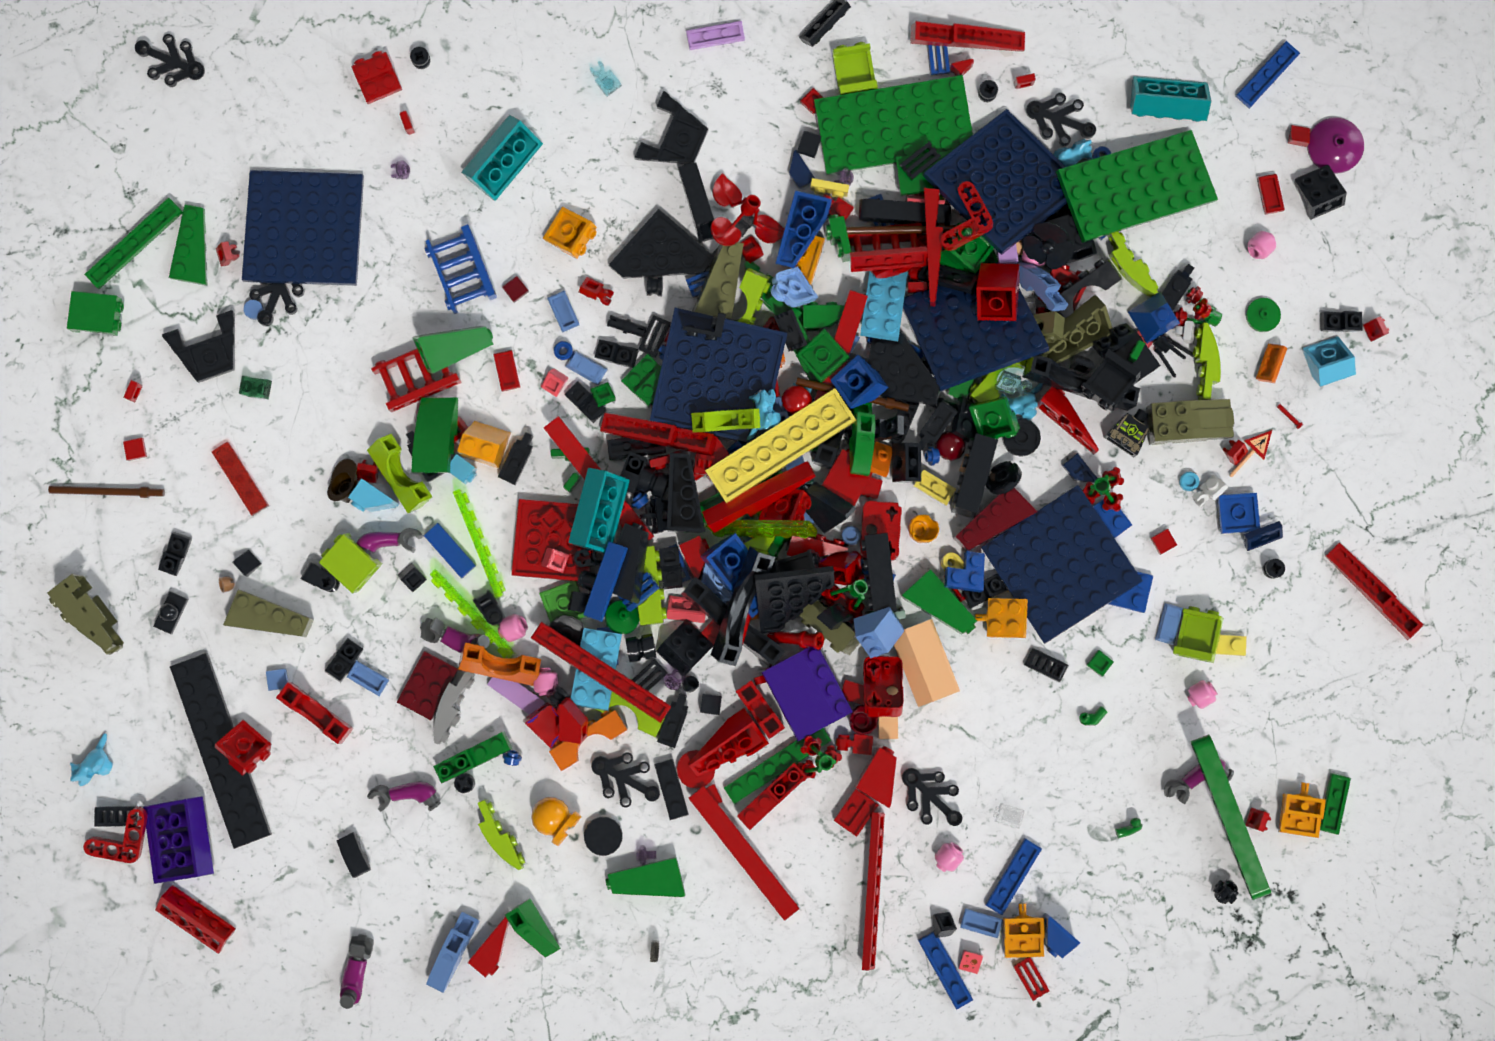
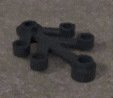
M171 34L163 36V42L168 47L171 56L152 49L145 40H140L135 44V51L139 56H151L167 63L157 68L152 67L148 69L147 75L151 80H157L160 75L180 68L184 71L176 75H167L164 79L168 87H175L179 81L187 78L199 80L205 74L204 66L200 62L195 61L192 53L193 47L188 41H183L180 44V49L185 53L188 63L181 61L175 46L176 40ZM168 38H172L170 43L166 42ZM185 45H189L187 50L183 49ZM147 47L146 52H141L142 48ZM194 69L199 70L197 74H193ZM156 71V75L152 77L151 73ZM173 78V83L169 84L168 80Z
M1057 93L1054 98L1046 102L1032 101L1027 105L1026 113L1029 118L1036 120L1041 130V137L1044 140H1049L1053 135V130L1047 127L1044 118L1051 120L1061 146H1068L1071 141V137L1065 133L1062 125L1080 131L1081 136L1085 139L1092 138L1096 133V126L1093 123L1087 122L1083 124L1064 117L1073 112H1080L1083 109L1084 103L1080 99L1074 100L1071 105L1055 112L1048 111L1047 109L1055 105H1063L1066 101V96L1063 93ZM1057 97H1062L1063 101L1059 102ZM1079 103L1081 108H1076L1074 104ZM1033 107H1037L1039 112H1034ZM1086 127H1091L1092 132H1087ZM1044 131H1049L1050 136H1045ZM1061 138H1067L1068 142H1062Z
M271 283L258 290L253 289L250 291V298L260 301L262 296L272 292L266 309L260 311L257 315V320L262 326L267 327L273 323L274 317L272 314L280 294L285 303L286 312L290 315L297 312V306L292 302L285 283ZM291 284L294 296L302 297L304 295L303 287L299 284ZM297 288L301 289L300 294L295 293ZM254 293H259L257 298H253ZM294 306V310L288 311V307ZM268 316L269 321L263 322V318Z
M626 752L622 756L609 760L604 756L596 757L592 761L591 768L601 778L604 788L603 796L605 798H612L615 794L614 789L610 786L608 774L616 780L621 797L620 805L624 808L629 807L632 803L625 784L645 794V798L648 801L653 802L659 798L660 790L656 786L647 787L629 777L640 772L647 773L650 770L648 762L643 761L637 766L618 771L612 768V766L621 763H631L633 761L631 753ZM626 754H629L631 756V760L629 762L624 761V756ZM599 762L604 763L605 767L603 770L598 769L597 765ZM644 763L648 765L646 771L641 770V765ZM606 789L612 790L611 796L605 794ZM654 790L656 792L655 797H650L648 792ZM624 798L629 799L628 805H623L622 800Z
M909 768L902 774V781L908 786L907 809L910 811L918 809L919 805L916 801L917 788L922 793L923 814L921 815V822L923 824L929 825L933 820L930 812L931 801L947 816L946 820L950 825H960L963 819L961 813L951 810L936 796L948 794L956 796L959 793V788L953 784L948 787H927L921 781L941 783L945 779L944 773L936 771L935 773L920 774L917 769ZM938 773L942 774L940 781H937L935 778ZM910 774L915 776V780L912 782L908 780ZM951 787L956 788L957 791L955 794L950 793L949 790ZM910 802L916 803V807L914 809H910ZM953 814L957 815L955 822H952L950 819ZM925 815L930 816L929 822L923 821Z

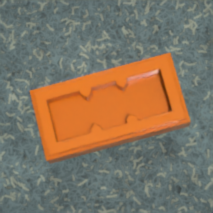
M1268 343L1256 376L1258 381L1276 382L1287 347Z
M877 441L874 443L870 472L887 477L892 457L891 446Z

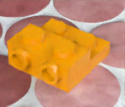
M562 207L543 239L561 249L564 253L578 259L579 255L585 254L586 244L589 239L595 238L597 227L592 221Z

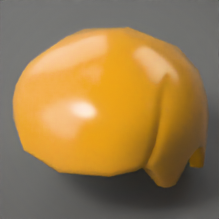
M917 515L910 520L908 525L909 535L917 543H929L937 538L939 524L937 521L932 520L929 515Z

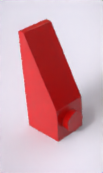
M506 917L467 962L485 978L488 974L493 976L499 968L497 964L501 959L509 921Z

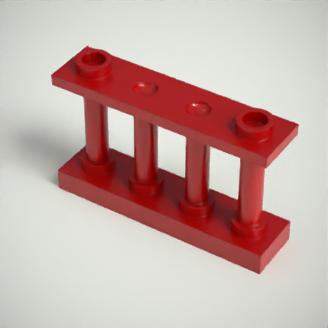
M922 223L900 224V225H888V226H922ZM922 233L848 234L850 246H854L855 251L850 252L851 272L927 266V246L919 247L918 238L922 236ZM911 241V248H900L899 242ZM892 243L893 249L881 250L880 244ZM873 244V251H862L861 245Z
M417 349L387 362L385 360L379 361L374 364L375 367L371 368L375 375L380 373L390 395V401L386 405L391 413L416 403L421 398L430 397L462 383L458 374L450 372L448 367L441 370L443 379L433 380L431 374L427 372ZM414 358L426 382L425 386L420 389L414 386L405 362ZM397 365L408 389L407 394L401 397L397 394L387 371Z

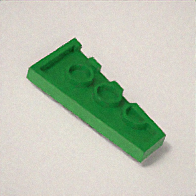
M184 205L169 273L170 279L208 286L206 279V225L204 208Z

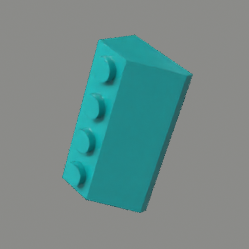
M1133 76L1130 104L1133 115L1139 117L1154 116L1155 118L1167 117L1175 120L1189 119L1195 122L1207 121L1212 102L1208 83Z
M509 115L461 173L487 196L496 201L543 143L519 119Z
M588 468L568 543L605 553L608 542H614L629 479L604 470Z

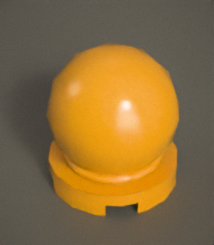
M546 797L537 802L531 814L533 826L539 833L545 836H552L553 840L551 842L556 846H559L568 836L565 833L569 827L572 828V826L575 827L581 818L576 811L573 814H569L567 805L562 800L553 797Z

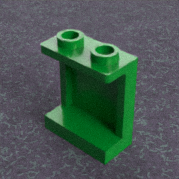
M71 291L67 329L78 333L85 331L118 336V331L121 330L122 326L120 313L124 310V302L116 295Z

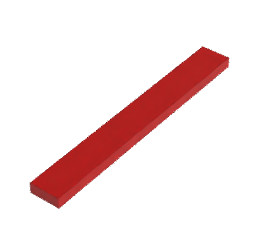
M559 416L544 427L545 431L584 480L588 468L601 470ZM630 506L620 518L619 524L622 528L625 523L631 526L633 522L644 526L643 530L649 533L648 541L651 540L654 535Z
M541 622L530 637L657 722L661 723L671 709L669 704L545 623Z
M702 786L688 797L783 920H787L800 909L707 789Z
M872 812L862 958V970L865 971L874 970L876 962L885 822L884 812Z

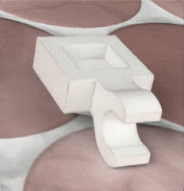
M1212 475L1199 487L1201 491H1197L1192 497L1196 500L1195 503L1202 507L1210 498L1213 501L1216 500L1228 487L1223 481Z

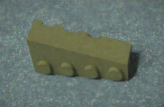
M737 242L732 246L719 245L696 304L692 309L693 312L716 317L718 313L726 314L725 319H732L744 243Z
M1096 295L1091 297L1077 308L1074 313L1065 318L1063 340L1047 343L1049 351L1039 355L1050 358L1059 364L1093 346V341L1109 336V329L1113 327L1106 305Z
M819 600L812 605L808 604L803 609V613L799 615L803 618L801 622L809 629L813 627L817 632H821L824 640L827 639L831 642L830 647L837 653L841 651L851 655L860 644L852 627L843 622L838 629L830 630L817 619V616L826 610L827 607L823 606V603Z

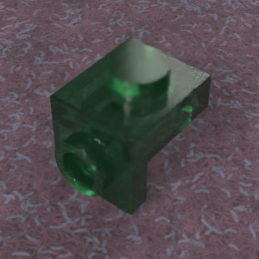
M242 376L239 394L250 398L269 400L272 381Z

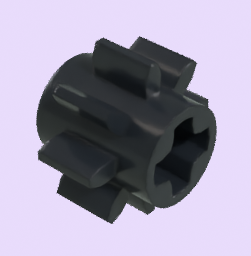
M1220 880L1215 885L1216 888L1213 892H1215L1214 896L1218 902L1222 904L1229 902L1232 904L1237 899L1236 896L1239 892H1237L1238 888L1234 882L1230 880L1223 882Z

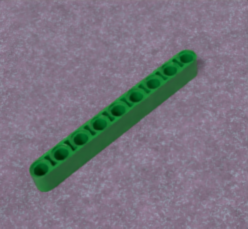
M1208 734L1192 740V748L1252 900L1271 894L1269 884L1211 736Z

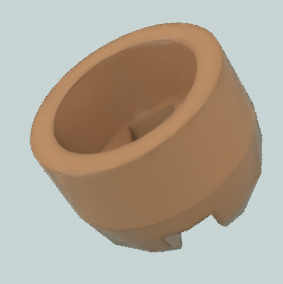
M229 576L219 578V587L223 593L234 588L235 583H231L233 578Z

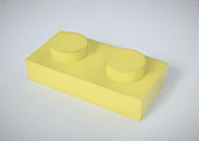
M812 178L810 190L819 195L828 193L832 194L835 198H843V196L847 197L849 185Z
M924 469L921 472V482H916L913 486L947 506L956 491V488Z
M1220 635L1216 654L1246 656L1247 636Z

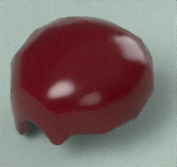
M946 431L942 433L935 443V448L939 450L941 458L953 461L963 455L965 442L962 438L951 433V431Z
M864 705L857 706L849 715V726L857 734H870L877 727L878 717H868V714H864Z

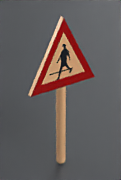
M1272 430L1244 440L1252 450L1230 473V477L1237 473L1254 452L1263 460L1265 459Z

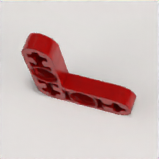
M968 181L959 185L958 193L971 219L952 228L941 236V244L947 251L961 247L989 232L993 227L992 217L973 183ZM965 188H968V190H970L972 196L971 199H969L967 194L964 193ZM973 203L981 204V208L978 211L970 209ZM980 215H982L984 220L987 221V226H984L981 223V220L979 218ZM964 228H971L972 233L969 236H963L962 230ZM957 232H958L959 237L961 238V240H958V237L956 236V233H957ZM949 237L953 242L951 245L947 243V238Z
M135 807L128 813L123 842L101 837H91L83 845L85 853L90 856L124 863L136 862L142 854L148 817L146 810L142 807ZM138 812V815L142 818H140L137 821V825H134L136 823V817L133 815ZM131 830L139 833L138 840H133L130 837ZM94 842L95 846H103V848H96L95 850H92V846L89 845ZM108 846H115L117 848V854H110L108 852ZM130 850H133V854H136L132 858L129 853L121 855L122 852H129Z

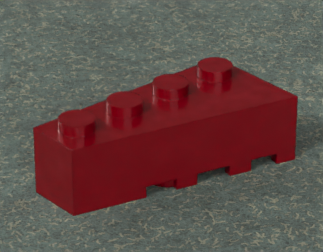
M1013 488L1007 493L998 495L953 539L965 551H969L1035 514L1037 511Z

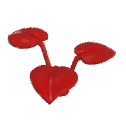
M724 174L718 177L712 190L715 201L723 207L729 204L732 208L740 204L742 205L740 207L741 214L733 223L724 217H718L712 222L711 233L717 243L723 246L735 245L741 238V231L735 225L743 216H752L753 214V224L756 226L755 234L761 241L775 243L783 238L785 229L777 221L767 215L758 216L760 211L758 208L761 205V201L757 196L749 195L742 200V193Z

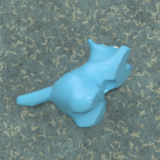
M1086 139L1079 140L1071 148L1062 147L1055 150L1053 155L1065 167L1075 165L1083 158L1092 160V146L1090 145L1092 141Z
M1039 383L1030 392L1023 393L1018 397H1007L1011 411H1014L1015 415L1020 414L1024 419H1032L1037 414L1036 407L1038 402L1035 395L1041 391L1043 384Z
M773 389L769 390L768 393L766 390H759L749 397L750 400L755 402L756 409H759L760 428L751 429L747 437L748 441L755 437L758 430L773 428L781 421L780 414L773 410L776 400Z
M106 733L102 735L96 748L88 753L80 764L70 762V781H78L79 786H84L90 782L94 774L104 776L110 773L113 764L103 750L107 741Z

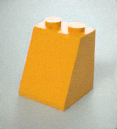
M474 421L463 433L457 452L464 458L499 469L511 432Z

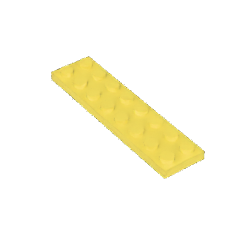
M835 388L711 466L705 472L727 504L850 426L856 419Z

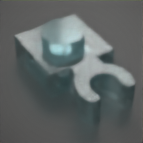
M599 61L600 70L595 71L591 67L590 71L593 76L598 77L595 83L605 96L608 97L622 85L611 70L605 72L603 63Z
M1003 370L995 384V388L1012 395L1017 391L1021 396H1027L1028 392L1023 388L1031 389L1032 383L1027 380L1021 381V376Z

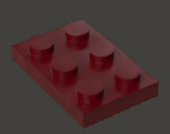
M424 651L397 703L432 720L442 695L449 682L452 683L458 668Z

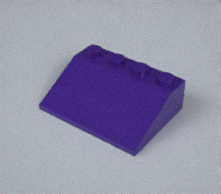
M809 647L761 672L797 741L853 712L820 649L817 650L814 647Z
M203 796L143 807L148 816L146 832L154 884L214 874Z

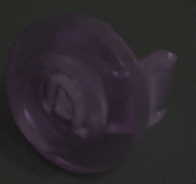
M401 160L391 165V168L396 169V174L391 175L392 178L404 180L409 177L410 167L405 161Z
M849 168L835 172V174L841 175V178L834 182L851 185L854 176Z
M677 669L673 670L671 674L664 676L665 686L670 690H679L680 684L685 679L684 676L681 679L675 677Z
M641 845L640 849L636 851L637 861H640L641 865H645L647 859H656V851H646L645 845Z

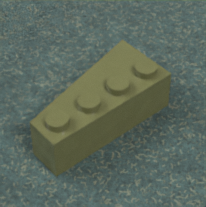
M238 589L223 625L307 637L314 619Z

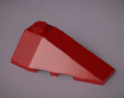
M1051 387L1038 402L1037 408L1094 455L1098 452L1099 448L1067 397L1064 396L1065 392Z
M743 708L725 721L689 761L688 765L698 777L718 769L721 764L728 761L730 763L736 762V758L743 755L751 756L768 745L769 742L746 709Z

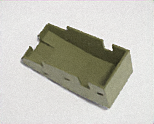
M1230 399L1151 403L1146 407V413L1148 414L1147 426L1150 428L1148 431L1149 445H1161L1170 442L1173 444L1200 442L1234 437V413L1231 408Z
M71 574L47 592L50 596V603L55 608H59L62 612L60 616L66 623H70L80 633L101 647L105 654L111 655L114 652H118L123 648L124 644L112 627L118 621L98 595L91 599L87 594L92 589V586L86 578Z

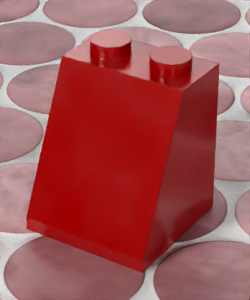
M981 263L976 287L977 320L1016 321L1020 283L1019 264Z
M883 746L882 748L877 747L854 787L890 808L897 757L893 756V750Z

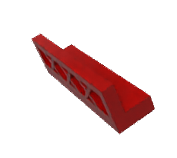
M174 885L161 896L155 911L218 954L236 930L232 925ZM163 904H164L165 906H167V907L170 909V911H168L167 909H165V908L163 907ZM212 938L215 939V940H216L217 942H219L220 944L218 945V944H216L215 942H213Z

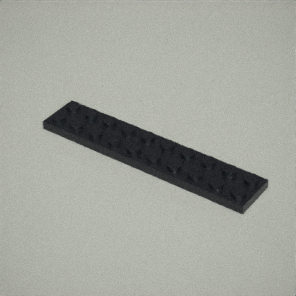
M208 653L170 666L233 848L235 849L272 835L251 774L246 772L242 776L229 764V759L215 748V744L231 731L234 726Z

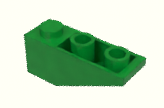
M810 302L807 305H803L804 330L822 331L839 323L845 305H837V302H827L826 305Z
M531 899L521 903L505 914L513 930L545 958L561 949Z

